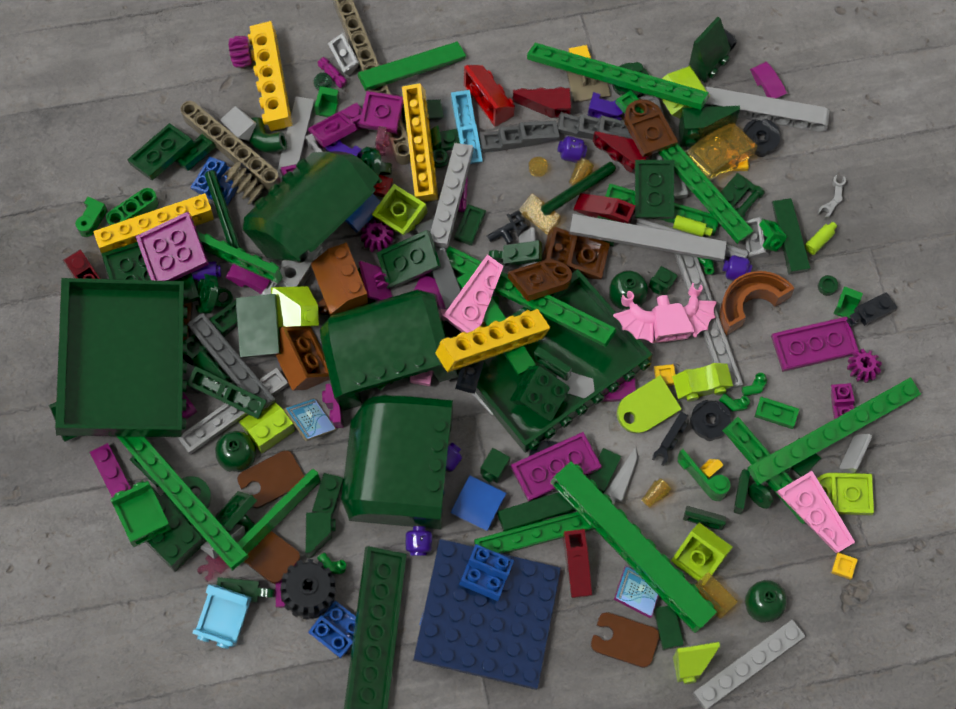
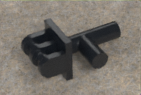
M518 210L512 214H506L510 223L488 234L489 241L492 242L503 236L507 245L513 244L514 240L509 233L514 229L519 237L520 233L529 229V225L525 224V218L521 216V211Z

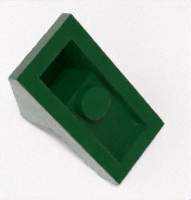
M439 126L430 129L433 151L436 149L451 151L453 150L454 143L460 144L457 129L439 131Z

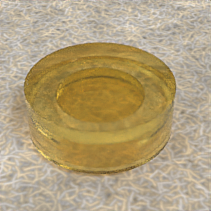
M542 157L532 158L529 162V172L536 177L545 175L548 169L547 161Z

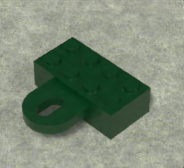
M194 476L181 478L190 490L194 488L201 490L197 498L208 509L211 503V491L207 483ZM153 489L172 530L145 543L176 572L205 542L165 493L160 496Z

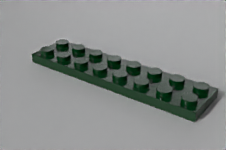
M371 546L365 547L344 709H388L407 556L405 553Z

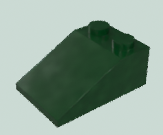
M717 17L694 41L689 66L692 67L697 77L704 83L709 78L713 79L718 73L720 66L724 67L730 59V46L721 18Z
M740 106L703 107L701 110L683 108L678 126L680 146L688 148L699 146L734 128L740 112Z

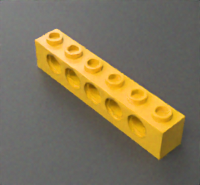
M271 21L249 26L251 34H248L250 45H253V50H251L252 59L256 61V65L253 68L256 77L259 78L256 85L258 92H261L262 95L259 98V102L265 112L262 114L264 125H268L270 131L293 126L275 28Z
M421 83L403 86L402 92L415 197L422 202L439 200L426 91Z
M204 193L93 232L100 252L104 253L137 242V235L186 212L191 214L195 226L212 221L214 217L207 196Z
M538 309L533 311L527 310L519 316H510L504 321H495L489 326H480L468 333L462 332L457 337L451 339L447 337L439 343L435 354L446 371L450 372L541 340L549 331L550 326Z

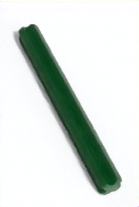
M612 162L606 163L543 204L540 209L541 212L548 216L615 172L616 166Z
M214 170L207 171L205 178L227 243L236 249L241 248L216 172Z

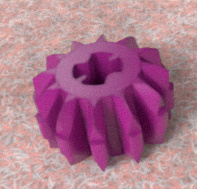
M240 35L230 38L228 45L233 66L244 68L251 65L252 56L248 38Z
M375 219L373 224L367 222L366 228L361 230L363 234L361 241L364 242V247H370L371 252L375 249H378L379 252L382 250L381 248H388V244L393 243L392 237L394 232L390 230L391 227L384 225L381 221L377 223Z
M863 348L860 350V353L857 351L853 352V357L851 356L848 359L850 364H848L847 370L852 371L850 377L857 376V382L861 378L865 383L869 379L873 381L876 379V375H879L881 372L879 367H881L882 362L877 361L878 355H871L872 350L866 353Z

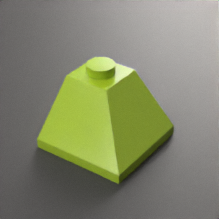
M308 286L271 287V294H276L279 327L319 326L318 304Z
M720 643L678 648L673 656L677 682H683L684 684L695 683L696 679H699L716 654Z

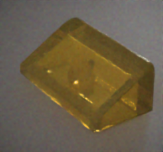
M532 193L519 210L523 216L548 235L549 230L560 223L561 216L555 211L545 216L540 210L541 206L545 203Z
M709 572L695 584L700 591L699 594L714 605V609L717 611L716 615L720 619L738 602Z

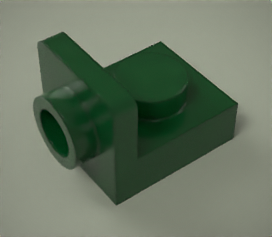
M660 266L655 276L651 278L649 288L656 294L667 295L678 275Z

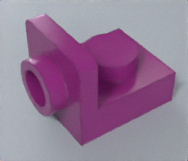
M357 102L341 111L355 124L358 130L363 129L359 127L362 109Z

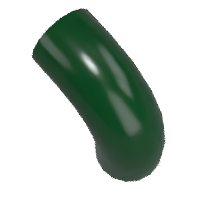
M251 118L256 123V126L249 141L257 150L265 153H277L287 149V140L283 132L268 134L265 131L262 118Z

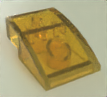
M733 122L701 139L687 150L686 154L710 179L736 169L739 162L753 158L758 146Z

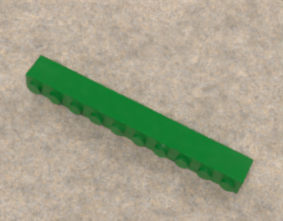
M572 461L569 462L553 477L550 483L658 596L676 612L682 621L696 633L717 613L714 605L709 600L704 599L699 594L698 588L690 584L685 579L684 574L670 564L669 558L661 554L656 549L655 544L641 534L640 528L632 524L627 519L626 514L612 504L611 498L603 494L598 489L597 484L583 474L584 472L579 465H574Z

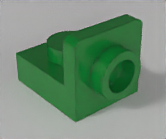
M762 219L759 226L763 230L764 236L767 237L762 247L767 250L778 251L786 240L787 235L777 222Z

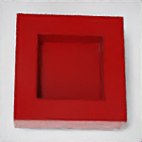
M379 175L382 182L373 186L376 189L373 194L384 198L391 189L393 179Z

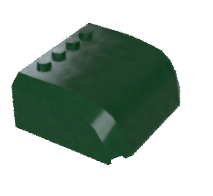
M340 151L312 152L306 159H301L295 165L296 168L292 172H287L282 177L283 181L280 184L272 186L265 198L262 197L255 202V207L244 217L242 230L266 258L300 261L301 255L307 250L310 252L314 251L374 193L376 189L373 186L382 182L380 177L353 154Z
M417 289L333 314L320 328V338L334 398L343 411L362 405L360 391L433 370L439 382L459 377L457 369L447 372L435 354L439 343L448 337L436 294Z
M382 395L371 397L361 405L350 422L341 497L349 521L407 527L425 526V528L441 530L449 434L453 418V400Z

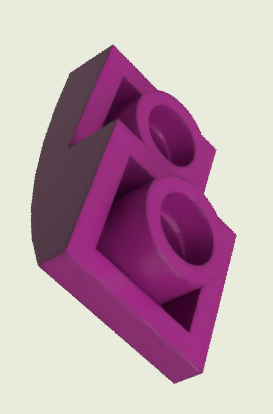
M767 62L750 69L757 86L762 85L766 97L776 99L787 94L780 78Z
M232 264L225 277L240 287L247 285L261 295L270 282L269 279L235 264Z
M851 383L831 385L834 419L854 409L853 404L855 400Z
M326 384V390L322 391L323 403L325 402L328 409H331L329 413L330 422H333L335 428H344L342 409L334 398L331 385Z

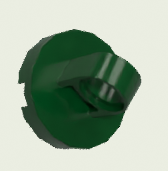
M365 147L361 150L363 155L359 159L368 165L378 176L379 174H392V164L381 162L380 153L376 148Z
M204 274L205 279H200L197 286L200 300L199 305H195L196 310L200 313L208 314L212 311L214 305L226 307L231 304L233 300L232 293L227 288L218 286L216 276ZM226 292L228 295L227 299L220 302L218 300L219 295Z

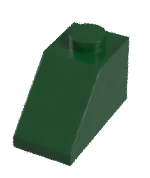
M331 512L306 513L305 554L307 558H312L332 538V531H336V519H332Z

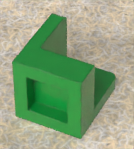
M320 86L315 103L316 115L330 117L336 113L340 99L339 90Z
M844 286L833 314L840 317L847 316L848 319L851 318L850 315L855 313L853 310L858 306L863 293Z

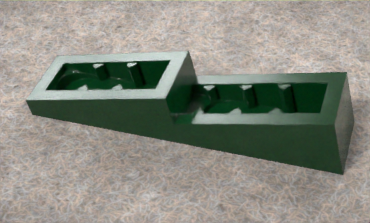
M792 198L772 201L775 221L787 235L782 246L788 275L807 272L811 268Z
M236 300L209 319L223 337L238 326ZM193 334L183 342L187 343V355H183V359L191 365H194L193 360L198 353L206 350Z
M196 366L187 382V385L259 419L267 400Z
M558 492L499 510L497 514L503 531L541 522L544 519L577 512V510Z

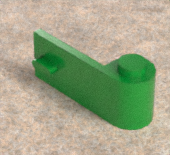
M680 450L677 457V462L680 466L689 472L710 499L714 501L723 500L730 489L729 479L724 475H716L709 480L685 450Z

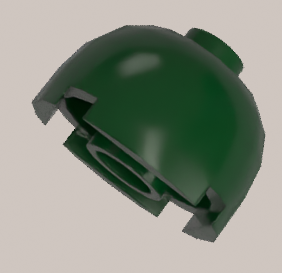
M631 270L622 271L612 279L609 286V298L613 305L619 309H630V307L623 306L621 303L622 295L628 298V291L633 292V302L639 307L646 301L648 294L647 282L638 272Z
M227 432L217 441L215 447L216 459L219 465L226 471L243 472L255 461V444L244 432Z
M771 580L756 582L749 588L745 596L747 613L754 620L761 623L778 620L784 614L787 607V596L784 589L778 583Z

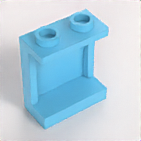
M210 584L207 587L206 593L208 595L197 628L193 630V634L198 635L197 639L209 642V640L217 642V646L229 649V646L233 647L237 644L252 597Z

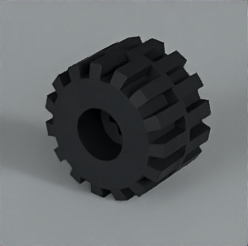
M308 559L307 563H303L300 560L296 562V566L290 565L287 568V573L283 574L281 600L284 602L286 610L292 611L293 616L298 617V615H301L303 619L307 620L309 616H313L315 619L320 616V613L323 612L325 614L329 606L333 604L336 582L335 578L331 575L332 571L329 568H324V563L319 561L318 564H315L313 559ZM304 585H312V590H304Z

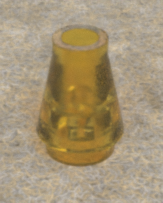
M581 158L580 161L576 162L569 183L573 186L591 174L594 165L588 160Z
M659 478L653 482L641 500L650 508L668 496L672 489L663 479Z

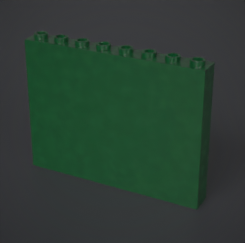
M578 269L572 273L571 283L568 288L550 294V296L616 328V333L607 347L546 317L544 319L550 326V329L545 337L524 345L536 366H541L556 378V374L534 360V352L538 346L570 366L573 373L592 378L595 390L586 398L567 393L552 421H547L526 405H516L510 401L524 374L518 377L504 353L484 360L476 394L525 453L529 450L537 449L541 444L540 441L552 438L558 429L570 425L573 421L572 419L578 415H584L590 406L599 404L608 393L616 392L622 383L631 381L640 370L645 371L652 362L653 354L640 339L636 340L632 333L622 330L620 321L613 317L616 312ZM523 307L511 316L516 317L527 310H532Z
M61 278L56 436L181 437L182 430H186V418H182V411H186V399H182V392H186V380H182L183 374L187 372V362L183 361V355H187V343H183V337H187V325H183V319H187V307H183V301H187V289H184V281Z

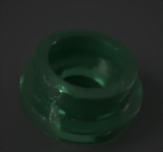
M319 73L313 80L314 87L319 90L320 86L331 88L332 78L327 73Z

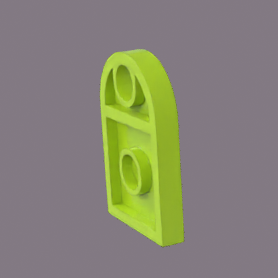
M660 375L620 401L617 407V419L626 431L643 433L680 411L681 407ZM625 413L633 415V423L628 424L625 422Z
M825 473L817 478L838 514H874L872 474Z

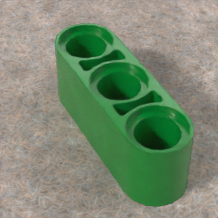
M144 188L110 210L106 216L108 225L116 224L113 221L117 219L120 220L119 222L156 210L159 202L155 191L152 188ZM147 198H153L151 201H145Z

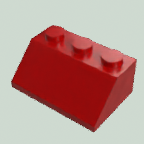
M483 65L464 66V86L467 90H470V95L494 127L514 116V102L511 98L506 97L502 86L496 84L492 73L486 70Z

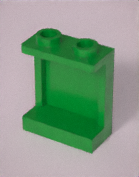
M149 481L138 482L132 489L119 491L110 499L133 548L172 530Z

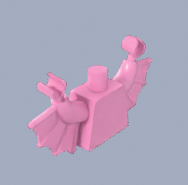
M692 283L688 290V294L691 297L686 306L683 307L680 303L670 304L668 296L662 295L657 298L658 306L654 307L652 311H646L637 304H634V294L628 291V298L622 295L621 303L623 306L630 307V309L616 313L613 317L620 321L622 330L632 333L636 340L644 339L650 343L688 339L691 334L693 337H697L699 332L708 330L710 320L716 317L714 315V307L717 302L698 300L697 297L700 295L703 286L700 285L697 290L694 288V283Z

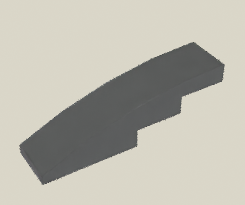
M562 112L558 118V132L593 140L595 131L633 139L624 121L606 116L595 118L584 114L577 117Z
M556 121L520 122L518 126L500 127L498 131L480 132L478 137L481 152H492L522 148L559 139V132Z

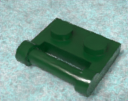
M737 172L720 193L738 214L744 218L746 211L758 198L765 194V191ZM748 191L752 193L740 208H735V205Z

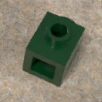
M492 448L480 467L482 478L492 483L494 481L498 484L510 464V457Z

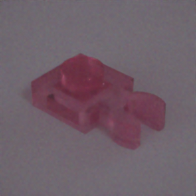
M379 126L375 146L380 155L386 156V147L389 146L390 135L387 134L386 127Z
M208 555L205 558L208 564L201 565L197 572L200 575L203 571H208V575L204 578L208 582L213 578L215 571L221 574L228 568V565L220 556L213 559Z

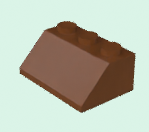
M347 242L327 249L311 263L330 316L368 303L367 292Z
M294 326L280 328L281 354L275 355L292 391L307 390L330 380L324 353L311 327Z

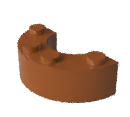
M753 271L739 276L729 285L721 303L720 321L724 333L727 336L743 326L746 319L743 305L747 301L764 299L776 307L791 298L795 288L785 278L771 272Z

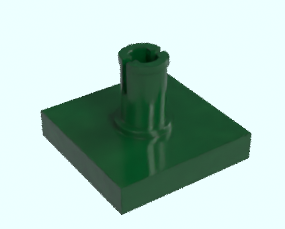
M237 491L215 515V518L226 531H230L236 524L244 526L246 532H249L255 526V523L246 513L257 500L250 494Z

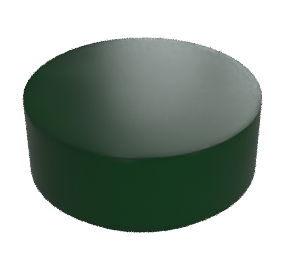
M826 275L819 280L818 290L821 294L831 296L837 291L838 281L835 277Z

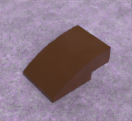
M554 226L548 232L542 261H560L566 264L572 273L578 269L585 278L600 280L603 276L610 244L599 239L571 235L568 231Z

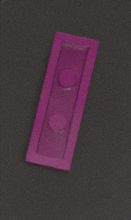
M108 443L89 452L112 498L119 491L131 489Z

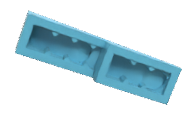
M470 90L451 92L450 97L460 144L473 145L474 151L470 164L482 162V155Z

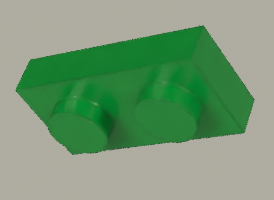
M760 397L754 417L793 429L799 409Z

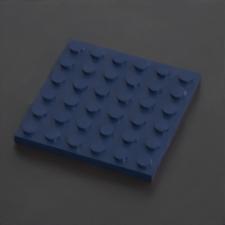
M440 539L413 661L537 690L561 568L501 554L514 560L500 598L496 601L459 585L474 547Z

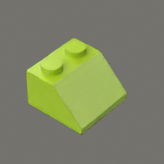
M691 66L669 73L662 78L707 92ZM662 99L671 115L679 119L683 108H692Z
M393 184L373 211L372 216L404 236L415 229V225H418L428 212L424 202Z
M276 402L262 411L259 419L248 415L239 421V424L252 439L261 454L295 432L293 422Z
M699 522L691 530L671 561L705 586L733 547Z

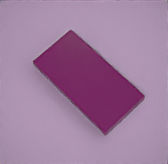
M848 317L772 333L771 338L782 372L853 356V352H859L852 329L846 321Z
M584 432L510 466L528 502L556 490L550 483L551 480L571 461L574 465L577 464L582 468L585 476L602 468Z

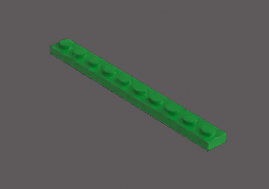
M534 43L527 53V59L699 110L703 108L709 96V92L539 43Z
M630 90L617 98L615 103L625 114L628 105L639 99ZM640 107L634 108L637 113L644 112ZM678 143L674 147L658 152L664 160H674V172L737 244L753 233L752 228Z
M451 246L446 249L453 271L460 275H464L473 269L476 271L482 263ZM501 272L494 292L532 311L538 309L542 316L604 347H607L616 333V328L550 295L527 301L508 279V275Z
M910 377L747 467L758 486L918 397L921 393Z
M116 436L232 571L249 558L245 551L145 437Z

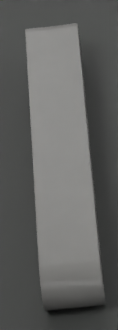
M705 87L710 97L703 107L740 106L738 118L750 120L768 119L778 125L818 132L827 130L830 111L825 107Z

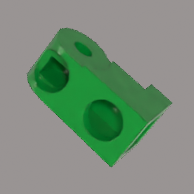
M87 197L84 202L86 210L75 223L78 232L83 237L92 236L94 234L93 231L97 230L108 212L104 203Z

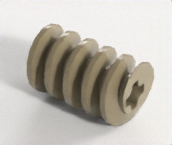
M237 162L223 176L227 175L226 183L233 181L231 188L239 187L236 192L237 194L244 192L243 200L248 197L250 198L248 201V205H250L262 193L263 184L256 186L258 179L250 180L252 173L245 175L247 168L239 169L241 162Z

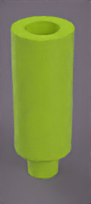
M679 215L676 216L673 229L703 237V234L711 236L713 230L706 227V223Z
M836 223L825 224L804 245L806 251L815 255L834 236V230L837 228Z

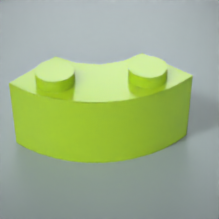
M712 363L701 368L686 369L672 376L678 399H687L688 402L714 393L715 395L724 394L727 392L726 389L733 386L728 364Z

